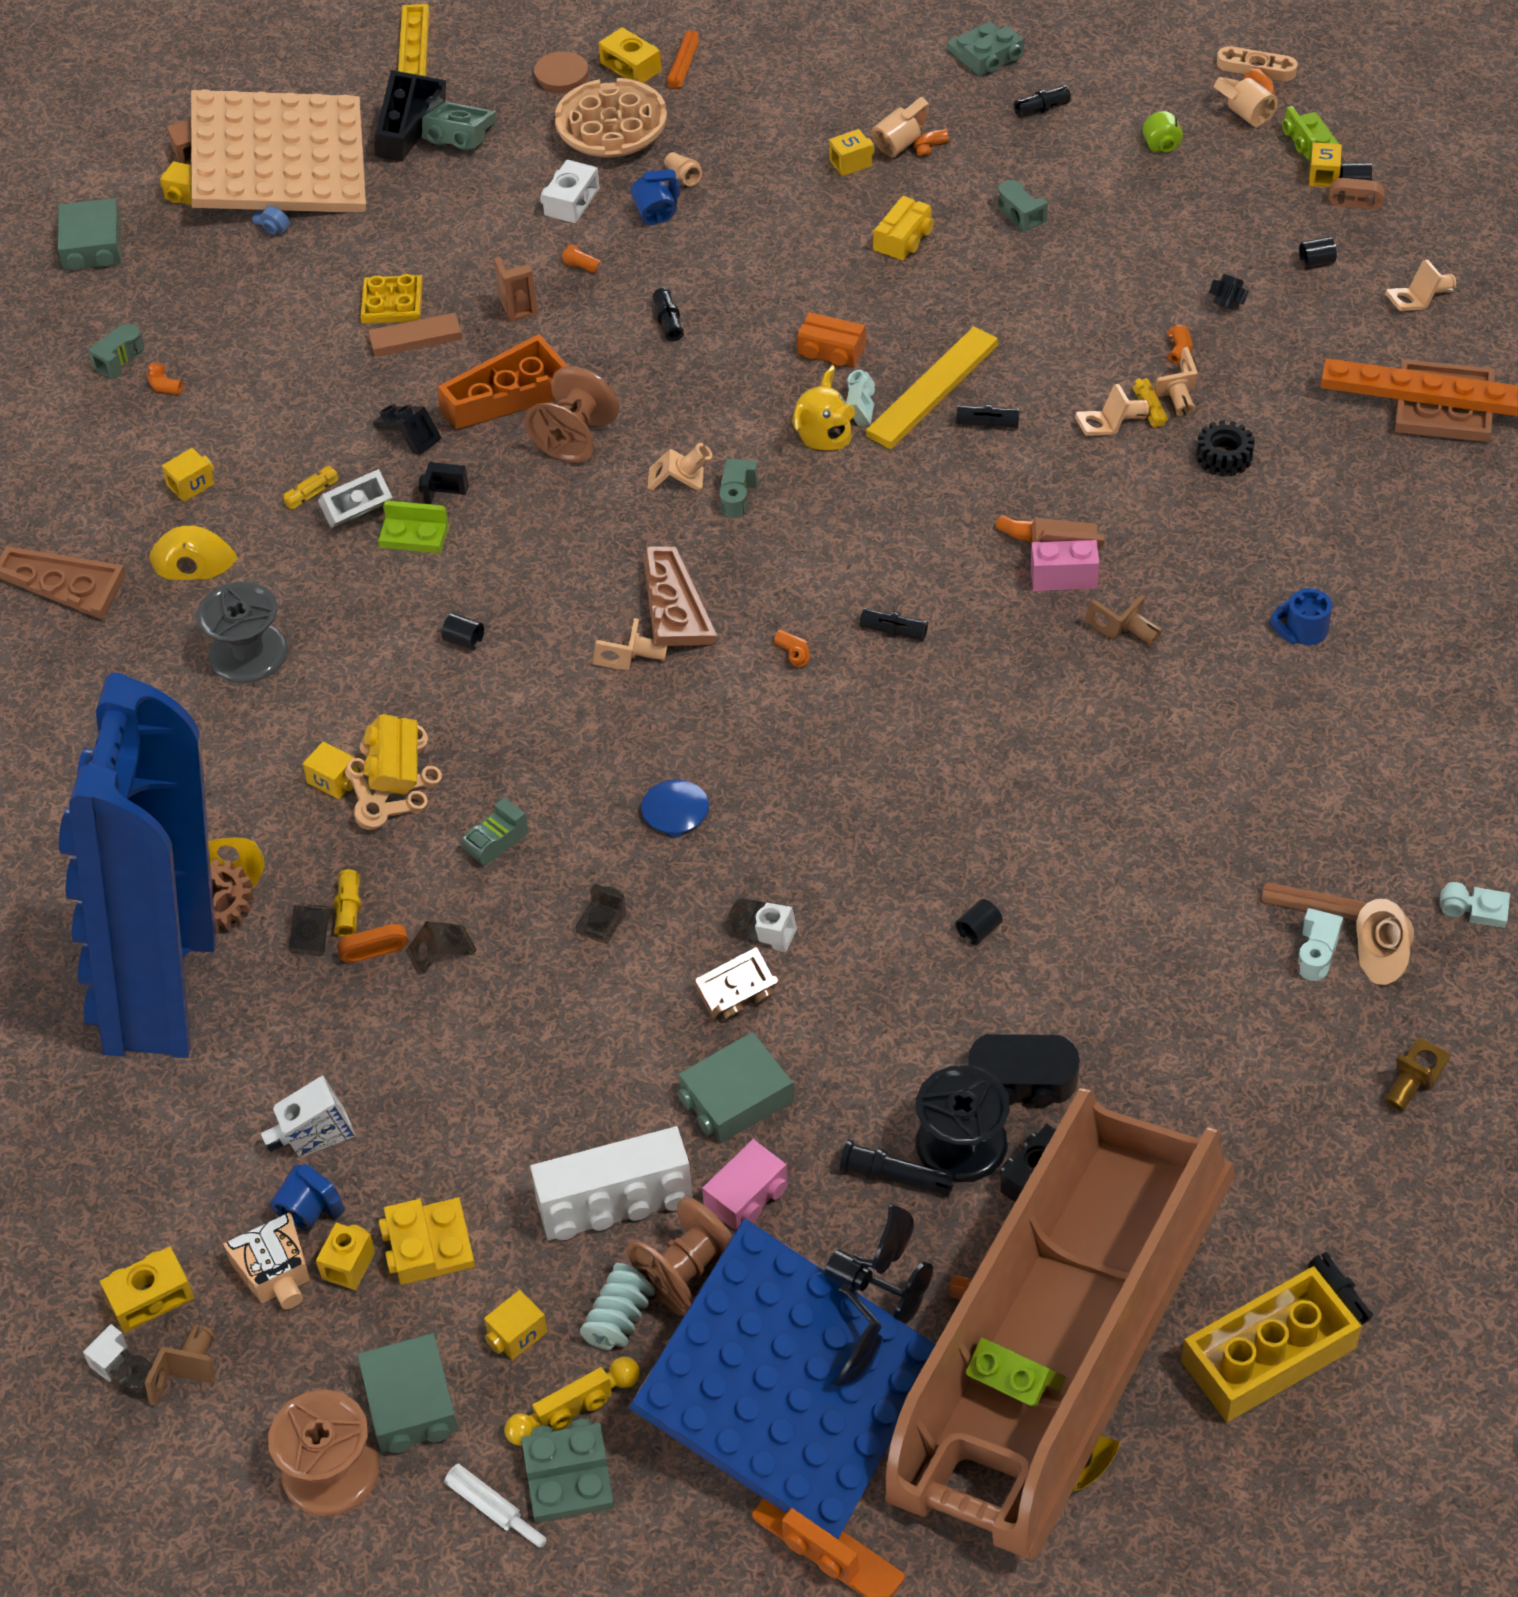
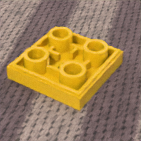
M403 274L401 276L388 277L377 275L364 278L361 323L420 320L423 288L422 275Z

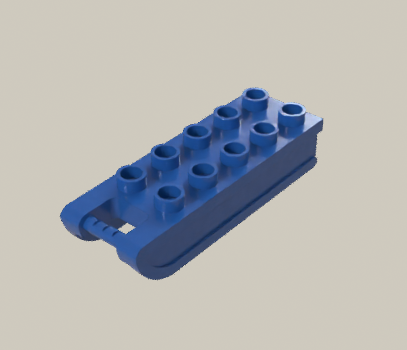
M111 673L104 680L96 708L98 726L96 743L94 748L84 747L81 752L69 808H66L64 811L59 832L60 854L72 855L66 875V898L78 900L72 921V941L83 944L78 964V983L89 985L84 1003V1023L99 1026L103 1055L125 1056L127 1050L143 1053L171 1054L172 1057L189 1058L191 1043L183 958L192 951L214 952L216 946L201 735L193 718L170 696L151 685L127 677L125 674Z

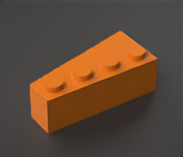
M538 334L439 385V411L457 430L523 411L539 403L555 401L551 389L552 377L555 371L568 365L543 337Z

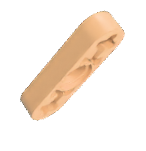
M1232 46L1223 47L1218 51L1217 66L1223 71L1245 75L1250 72V69L1257 68L1273 80L1290 81L1296 77L1298 63L1290 56ZM1252 63H1261V64H1263V65H1262V66H1255V65H1251V64H1252Z

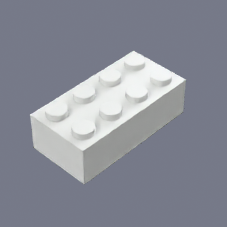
M677 1126L530 1165L537 1205L548 1241L553 1239L568 1240L577 1233L590 1229L605 1230L614 1223L627 1219L634 1221L642 1220L648 1217L650 1213L663 1209L675 1211L678 1210V1202L683 1196L693 1198L689 1161Z

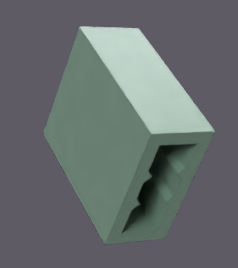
M116 198L59 205L58 252L64 270H79L81 268L122 264V218Z
M753 1032L679 1073L680 1089L677 1091L681 1103L687 1110L694 1109L698 1115L697 1120L703 1132L707 1136L713 1134L720 1144L794 1101L793 1082Z
M434 1333L358 1354L381 1453L387 1451L401 1453L410 1449L412 1444L427 1440L430 1442H440L449 1438L452 1433L459 1432Z

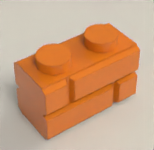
M808 312L804 324L801 325L797 334L798 354L808 359L817 358L829 361L837 366L855 367L866 346L865 325Z

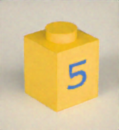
M860 129L829 139V160L841 176L872 166V155L875 153L874 145L871 139L866 138Z
M1313 142L1310 158L1309 186L1330 187L1334 180L1339 179L1342 144Z
M193 448L161 465L167 486L184 502L215 484L212 472H214L212 462L207 456H201Z
M323 741L302 763L307 783L340 799L346 791L354 789L352 781L345 774V768L348 762L355 757ZM351 767L354 772L359 773L357 767Z
M518 1290L484 1318L487 1330L485 1335L487 1343L497 1354L504 1352L512 1361L548 1332L545 1314L521 1290Z

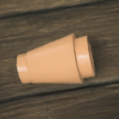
M671 152L665 157V166L675 171L676 179L680 181V185L694 186L700 181L702 169L696 160L675 152Z

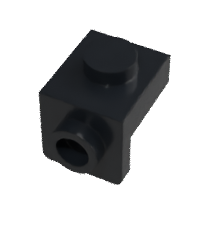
M429 462L426 473L421 474L419 479V492L423 493L425 504H432L436 492L466 495L469 487L466 466Z

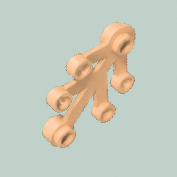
M418 725L417 754H420L427 744L428 736L425 730ZM363 737L360 743V750L367 757L369 755V746L365 744ZM353 758L348 762L345 774L352 781L359 800L354 807V817L361 828L374 830L383 826L389 816L409 812L418 814L425 809L428 800L421 791H412L406 800L386 803L385 801L389 794L393 793L376 790L372 796L364 777L365 761L360 758ZM435 766L425 767L421 774H417V784L411 790L423 787L427 789L436 787L442 778L441 771ZM351 767H358L361 772L356 773ZM426 774L432 775L436 780H429ZM416 799L421 805H414L411 800ZM367 809L373 810L376 814H370Z

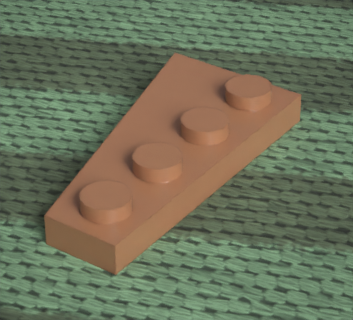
M9 546L5 547L0 556V579L103 620L126 575L124 565Z
M646 547L643 558L654 646L714 645L717 634L677 548Z

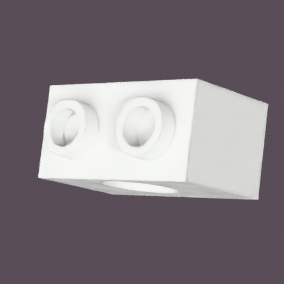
M566 160L560 170L555 172L553 180L548 187H545L541 193L544 215L576 223L600 188L598 167Z
M378 469L322 494L318 499V503L330 527L334 528L383 506L385 501H390L393 497Z

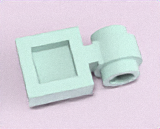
M855 370L847 379L849 391L845 404L851 405L854 408L855 416L853 419L857 425L865 427L871 425L874 402L870 397L875 392V383L869 373L863 370Z
M1450 882L1441 890L1439 906L1446 916L1460 917L1465 912H1470L1469 922L1505 928L1508 919L1510 893L1474 887L1472 896H1469L1465 885L1458 882Z

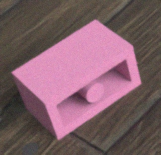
M1097 540L1032 542L1031 576L1033 591L1098 588L1099 556Z
M752 1139L702 1187L704 1205L735 1231L744 1219L754 1223L759 1218L762 1207L771 1198L777 1200L785 1192L788 1186L787 1164Z

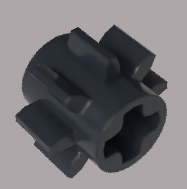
M1223 274L1221 281L1213 279L1208 293L1215 296L1214 304L1234 310L1236 303L1244 305L1249 291L1242 288L1243 280Z

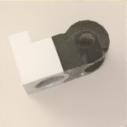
M737 899L733 903L724 922V929L729 935L744 940L752 939L753 941L771 944L772 949L785 953L797 930L792 907L750 899Z
M110 1324L83 1351L89 1367L132 1399L147 1397L145 1380L152 1367L147 1358L141 1355H132L126 1350L127 1344L122 1332Z

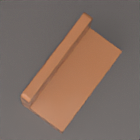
M500 257L494 258L499 300L509 321L513 322L538 315L533 271L530 265L526 264L506 270Z
M1035 518L1032 522V542L1097 540L1098 552L1105 543V535L1097 534V524L1043 518Z

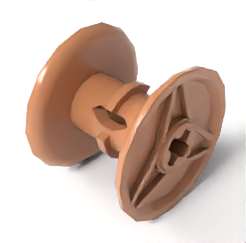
M567 366L555 371L551 380L552 395L557 403H539L529 408L524 418L525 428L532 441L546 454L568 462L581 463L590 458L594 449L593 437L588 429V425L606 426L615 421L620 412L619 401L613 389L601 377L587 369Z
M684 1196L678 1202L677 1209L681 1224L686 1231L685 1234L674 1241L671 1239L667 1242L668 1248L661 1254L644 1242L632 1241L626 1247L632 1267L642 1273L655 1287L653 1295L681 1318L684 1317L694 1300L686 1283L692 1277L700 1278L705 1273L704 1267L708 1263L716 1264L733 1237L728 1228L705 1205L691 1197Z
M332 1390L309 1391L288 1401L275 1415L268 1431V1451L276 1466L282 1470V1486L289 1500L302 1511L319 1516L342 1514L359 1505L373 1490L379 1474L378 1453L368 1438L367 1418L356 1401L345 1393Z

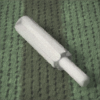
M456 1464L447 1473L444 1480L446 1485L506 1531L511 1527L538 1548L546 1544V1537L520 1518L521 1514L518 1508L463 1466Z

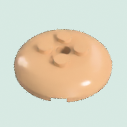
M617 78V82L600 84L599 79L582 84L567 93L561 99L555 111L556 129L565 143L581 153L603 158L626 156L646 148L659 137L667 121L666 104L662 96L649 85L625 78Z

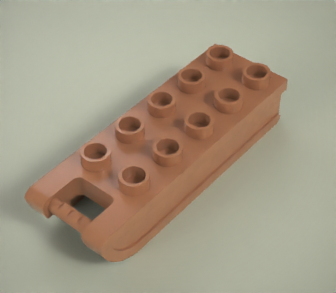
M1083 1087L1078 1090L906 1397L895 1426L888 1455L886 1503L921 1517L928 1515L933 1508L992 1532L993 1544L998 1548L1031 1561L1038 1557L1235 1177L1233 1162L1223 1159L1220 1145V1130L1207 1127L1202 1137L1196 1138L1113 1112L1096 1101L1094 1091ZM982 1337L1063 1374L1066 1378L1060 1391L1046 1386L1038 1405L1033 1407L969 1377L966 1374V1370ZM962 1460H972L1016 1477L1017 1480L1002 1507L946 1486L945 1484L956 1464Z

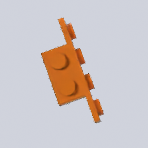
M763 1499L752 1512V1518L755 1522L783 1540L791 1550L806 1556L816 1563L824 1573L832 1578L839 1579L863 1597H893L905 1581V1574L844 1531H842L839 1539H836L793 1508L785 1513L766 1499Z

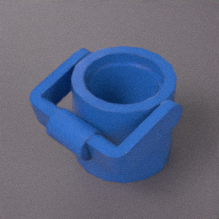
M674 170L645 172L643 177L639 178L632 185L630 193L645 224L655 225L666 222L676 213L677 198L680 196V181L676 179Z
M1301 589L1276 608V611L1269 620V624L1291 645L1296 642L1303 645H1316L1324 641L1328 636L1332 612L1331 598L1318 589ZM1287 616V622L1285 626L1279 619L1285 618Z
M307 1164L293 1166L270 1202V1207L279 1217L290 1212L295 1226L303 1230L312 1229L323 1210L335 1220L345 1211L341 1198L332 1183Z

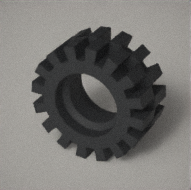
M1225 420L1220 421L1218 426L1215 422L1210 423L1209 428L1205 426L1202 428V433L1199 432L1196 451L1198 464L1202 463L1201 468L1204 470L1210 467L1209 473L1215 475L1216 471H1219L1220 476L1225 477L1226 472H1229L1230 476H1235L1237 470L1243 473L1245 467H1250L1253 459L1255 440L1252 437V432L1250 430L1245 431L1246 426L1242 424L1236 427V422L1231 421L1230 425H1225ZM1225 445L1233 447L1236 450L1221 451L1216 449L1215 447Z

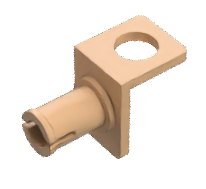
M1423 260L1409 288L1387 289L1385 295L1400 311L1422 310L1428 307L1434 293H1452L1454 291L1453 288H1456V278L1453 274L1441 275L1429 260ZM1397 296H1404L1412 303L1403 302Z
M1188 347L1182 349L1180 359L1182 373L1158 377L1154 388L1157 397L1171 396L1178 417L1184 415L1182 409H1184L1186 415L1192 414L1195 411V405L1192 402L1189 391H1194L1198 372Z
M1114 384L1102 411L1076 412L1075 418L1087 436L1117 434L1123 419H1146V415L1149 413V405L1145 399L1128 400L1121 386ZM1093 419L1099 422L1101 427H1092L1086 420Z
M698 443L686 456L670 448L649 468L648 489L654 490L670 475L695 490H701L704 472L702 466L712 458L710 448L705 445L700 451L703 443ZM663 465L660 474L656 477L659 468Z
M634 618L629 646L597 640L592 663L613 669L629 670L632 658L635 659V656L657 659L664 662L667 646H654L653 639L639 636L640 633H637L639 619ZM603 651H613L619 655V658L609 660L603 657L601 653Z

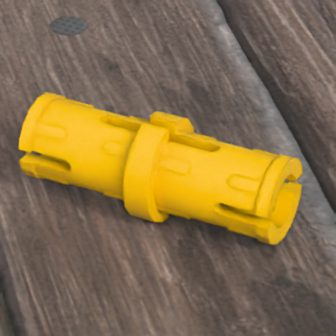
M351 869L339 872L338 892L333 901V908L336 911L334 934H338L337 937L339 938L357 933V914L361 909V899L358 895L361 877L360 874H357V871Z

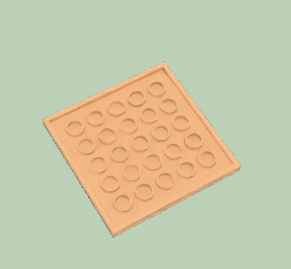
M191 90L192 208L265 210L268 206H274L279 210L353 213L366 211L359 96L238 92L234 90Z

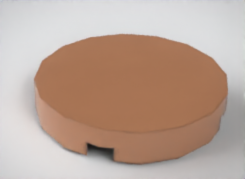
M567 51L545 55L534 66L535 81L545 91L568 93L574 87L586 83L589 78L588 63L582 56Z

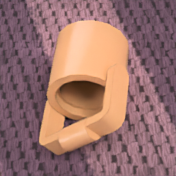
M1218 77L1213 86L1228 97L1229 109L1254 127L1269 121L1278 107L1277 97L1252 78L1238 81Z
M923 97L917 99L906 109L896 108L872 128L871 135L873 141L880 151L891 158H895L921 136L920 129L925 124L930 105Z

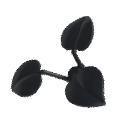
M888 1205L887 1224L873 1260L865 1259L857 1254L852 1256L838 1249L830 1257L825 1268V1277L841 1285L839 1292L847 1296L870 1322L845 1367L837 1378L831 1382L836 1386L854 1384L863 1379L871 1369L883 1337L878 1334L881 1330L880 1322L853 1292L856 1290L863 1292L871 1283L902 1297L895 1310L894 1317L905 1324L910 1322L917 1314L923 1301L924 1293L932 1279L933 1265L928 1262H922L915 1268L905 1290L872 1276V1270L868 1269V1267H872L875 1272L879 1274L884 1273L890 1267L891 1262L897 1261L902 1256L910 1241L914 1229L913 1217L908 1211L896 1205Z

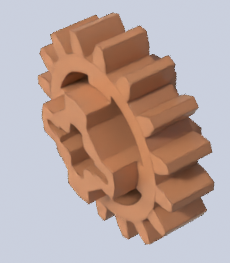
M215 858L211 866L215 931L217 934L219 926L224 925L230 931V922L235 920L242 923L243 919L240 914L242 911L251 912L252 909L247 901L255 899V896L250 889L253 886L252 882L246 876L241 866L235 868L230 860H227L221 866L219 860ZM225 879L231 880L236 886H233L231 882H225Z

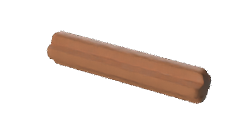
M1270 882L1265 883L1261 896L1264 903L1303 911L1311 908L1352 921H1357L1360 910L1367 904L1364 901Z

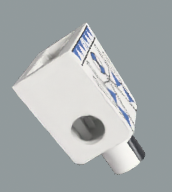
M324 1076L315 1079L275 1104L273 1110L279 1124L261 1133L270 1153L290 1144L299 1157L356 1136L344 1106Z

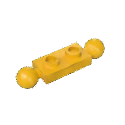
M619 1357L611 1363L608 1373L600 1367L532 1404L533 1414L518 1413L507 1420L504 1428L506 1438L512 1444L522 1446L521 1437L530 1436L532 1429L536 1427L549 1426L555 1431L565 1428L576 1415L585 1410L595 1411L601 1408L608 1398L612 1396L611 1389L613 1387L629 1388L635 1385L640 1376L639 1365L630 1357Z

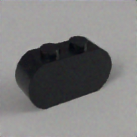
M985 1034L974 1042L969 1051L968 1065L987 1070L999 1079L1009 1095V1105L1014 1103H1033L1036 1106L1045 1107L1052 1103H1062L1070 1098L1077 1088L1080 1063L1079 1053L1074 1044L1062 1035Z

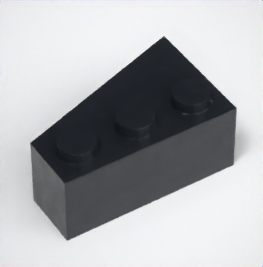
M391 70L375 132V156L398 161L405 159L422 135L423 116L445 102L446 80Z

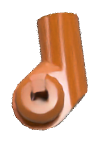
M1250 69V72L1244 75V79L1252 78L1275 95L1273 81L1260 69Z
M947 129L930 131L918 137L913 143L917 156L929 155L931 152L930 146L949 143Z
M569 245L562 252V259L565 264L580 267L594 274L601 261L581 252L576 245Z
M1177 324L1168 330V337L1173 336L1170 341L1176 343V346L1168 354V360L1178 365L1180 364L1182 349L1184 347H1188L1189 351L1193 349L1189 329L1181 324Z
M153 362L149 364V372L146 375L151 387L155 391L174 395L181 394L184 388L182 380L169 379L164 373L165 366L162 363Z
M1001 515L997 519L996 528L1018 540H1027L1028 543L1032 544L1033 521L1014 520L1005 515Z
M778 630L774 637V644L788 650V658L793 666H805L810 659L807 641L786 631Z

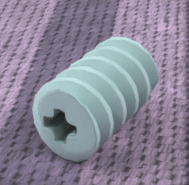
M615 1263L613 1272L606 1279L607 1284L600 1290V1297L595 1300L593 1310L586 1317L587 1323H584L580 1328L582 1337L590 1345L602 1350H612L614 1346L623 1348L628 1345V1338L624 1334L632 1335L634 1333L635 1325L632 1322H639L642 1318V1314L638 1309H645L649 1304L646 1297L652 1296L655 1293V1287L642 1273L624 1263Z

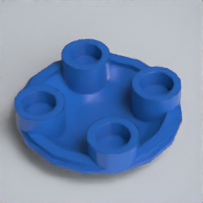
M673 779L660 782L649 789L643 797L641 813L644 820L652 828L666 833L670 837L677 838L701 824L709 813V802L706 793L698 785L687 780Z

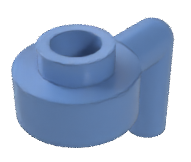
M268 206L265 210H257L252 216L254 224L262 225L272 235L276 233L282 235L290 226L288 217L274 206Z

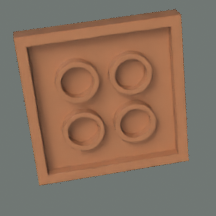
M1402 359L1400 369L1495 381V369L1406 359ZM1397 399L1395 432L1490 442L1492 430V413Z

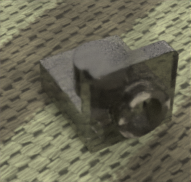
M593 884L590 889L591 902L575 926L576 933L608 945L627 914L625 896L613 887Z

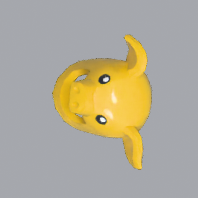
M831 365L824 373L821 386L808 389L800 396L792 416V425L798 431L803 443L816 450L842 449L850 443L852 438L850 420L855 416V411L851 405L845 404L842 395L831 387L835 371L834 365ZM843 425L845 429L840 436L832 439L828 436V429Z

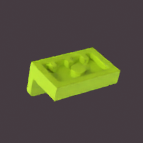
M1293 106L1286 107L1285 119L1282 121L1283 131L1286 136L1290 135L1295 143L1296 150L1299 153H1303L1308 161L1311 158L1313 142L1339 144L1316 112L1299 116Z
M385 501L383 506L385 521L378 539L379 548L441 554L449 528L445 506Z
M982 1337L966 1370V1374L969 1377L1033 1407L1038 1405L1046 1386L1060 1391L1066 1378L1063 1374Z

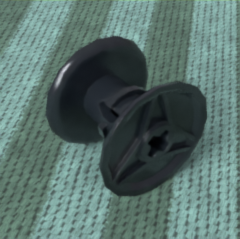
M949 1066L934 1072L922 1083L916 1097L917 1116L921 1121L916 1135L918 1156L926 1167L955 1173L954 1182H974L991 1175L1003 1163L1008 1150L1007 1132L1004 1129V1124L1010 1112L1007 1091L999 1079L987 1070L974 1066Z

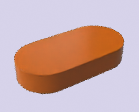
M389 924L346 936L338 942L337 949L340 960L346 963H354L398 952L408 944L409 940L404 926Z

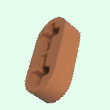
M1339 178L1334 180L1329 188V201L1334 206L1377 210L1384 204L1385 188L1376 181ZM1345 191V195H1340L1339 192ZM1369 194H1375L1374 198L1368 197Z

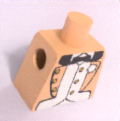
M290 1212L223 1243L231 1266L260 1303L277 1297L283 1309H291L302 1302L303 1296L298 1286L310 1281V1277Z

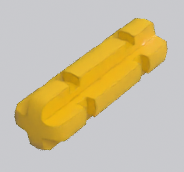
M1147 378L1137 379L1133 390L1138 400L1145 399L1148 402L1149 413L1146 416L1150 425L1153 428L1158 426L1164 427L1168 417L1150 381Z
M331 466L324 467L319 471V475L315 473L296 485V490L292 488L285 492L282 496L284 504L291 510L302 505V500L306 502L326 489L325 485L331 486L338 481L337 472Z

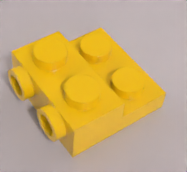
M460 1197L425 1206L422 1205L420 1198L384 1207L386 1218L379 1219L383 1242L391 1240L392 1250L385 1252L390 1274L398 1273L401 1285L475 1267Z

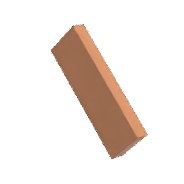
M456 313L368 330L374 357L462 339Z

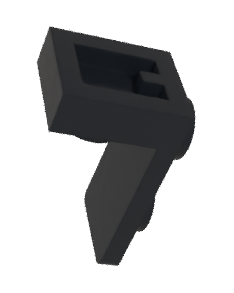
M392 404L379 412L380 417L373 421L376 428H399L414 454H421L442 438L424 406H411L410 404L396 406Z

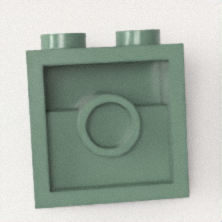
M989 21L948 41L947 50L981 77L1024 56V39L1010 27L1005 26L999 29Z
M445 101L423 116L422 139H427L435 145L452 144L461 150H473L485 141V130L496 122V111Z
M577 1419L569 1424L568 1429L553 1431L549 1426H539L532 1429L530 1436L521 1437L535 1523L615 1508L600 1423L592 1424V1421L589 1419Z

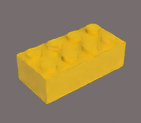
M1313 1266L1185 1338L1181 1363L1226 1423L1355 1350L1362 1326Z

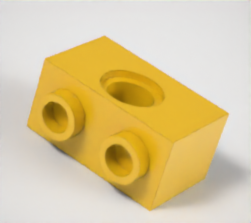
M623 27L598 42L600 63L625 79L644 83L662 71L660 50Z
M171 1246L161 1251L152 1252L143 1260L127 1268L117 1269L108 1277L100 1280L106 1298L124 1333L195 1299L190 1284ZM146 1285H152L148 1289L140 1290Z

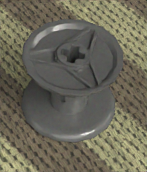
M239 581L225 584L209 592L200 602L196 612L197 623L206 636L215 639L211 645L208 657L210 667L219 677L230 682H254L275 673L285 662L289 650L287 640L277 628L270 626L275 619L278 607L276 597L267 587L255 582Z

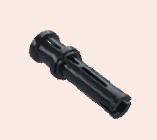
M850 1139L847 1140L844 1146L839 1171L846 1173L847 1170L868 1175L872 1181H880L882 1177L939 1193L946 1197H950L953 1188L952 1183L955 1181L956 1176L955 1173H948L890 1157L888 1152L882 1148L872 1150L855 1145L854 1140Z

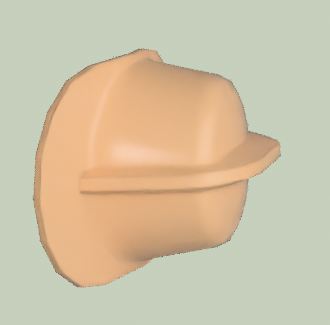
M1375 899L1368 902L1360 910L1356 921L1359 963L1373 983L1388 985L1397 981L1405 973L1409 964L1410 947L1414 940V928L1409 918L1396 903L1388 899Z

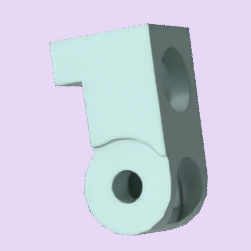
M1308 908L1304 919L1302 935L1309 937V940L1300 948L1297 970L1303 978L1310 981H1318L1326 977L1340 936L1343 917Z

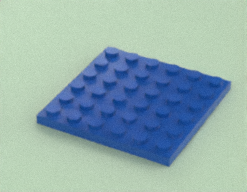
M744 1219L628 1408L785 1513L793 1508L833 1537L839 1539L892 1441L895 1426L906 1397L936 1344L855 1291L853 1293L880 1322L881 1330L878 1334L883 1337L871 1369L863 1379L854 1384L844 1386L832 1384L831 1382L837 1378L845 1367L870 1322L847 1296L839 1292L841 1285L825 1277L823 1269L749 1220Z

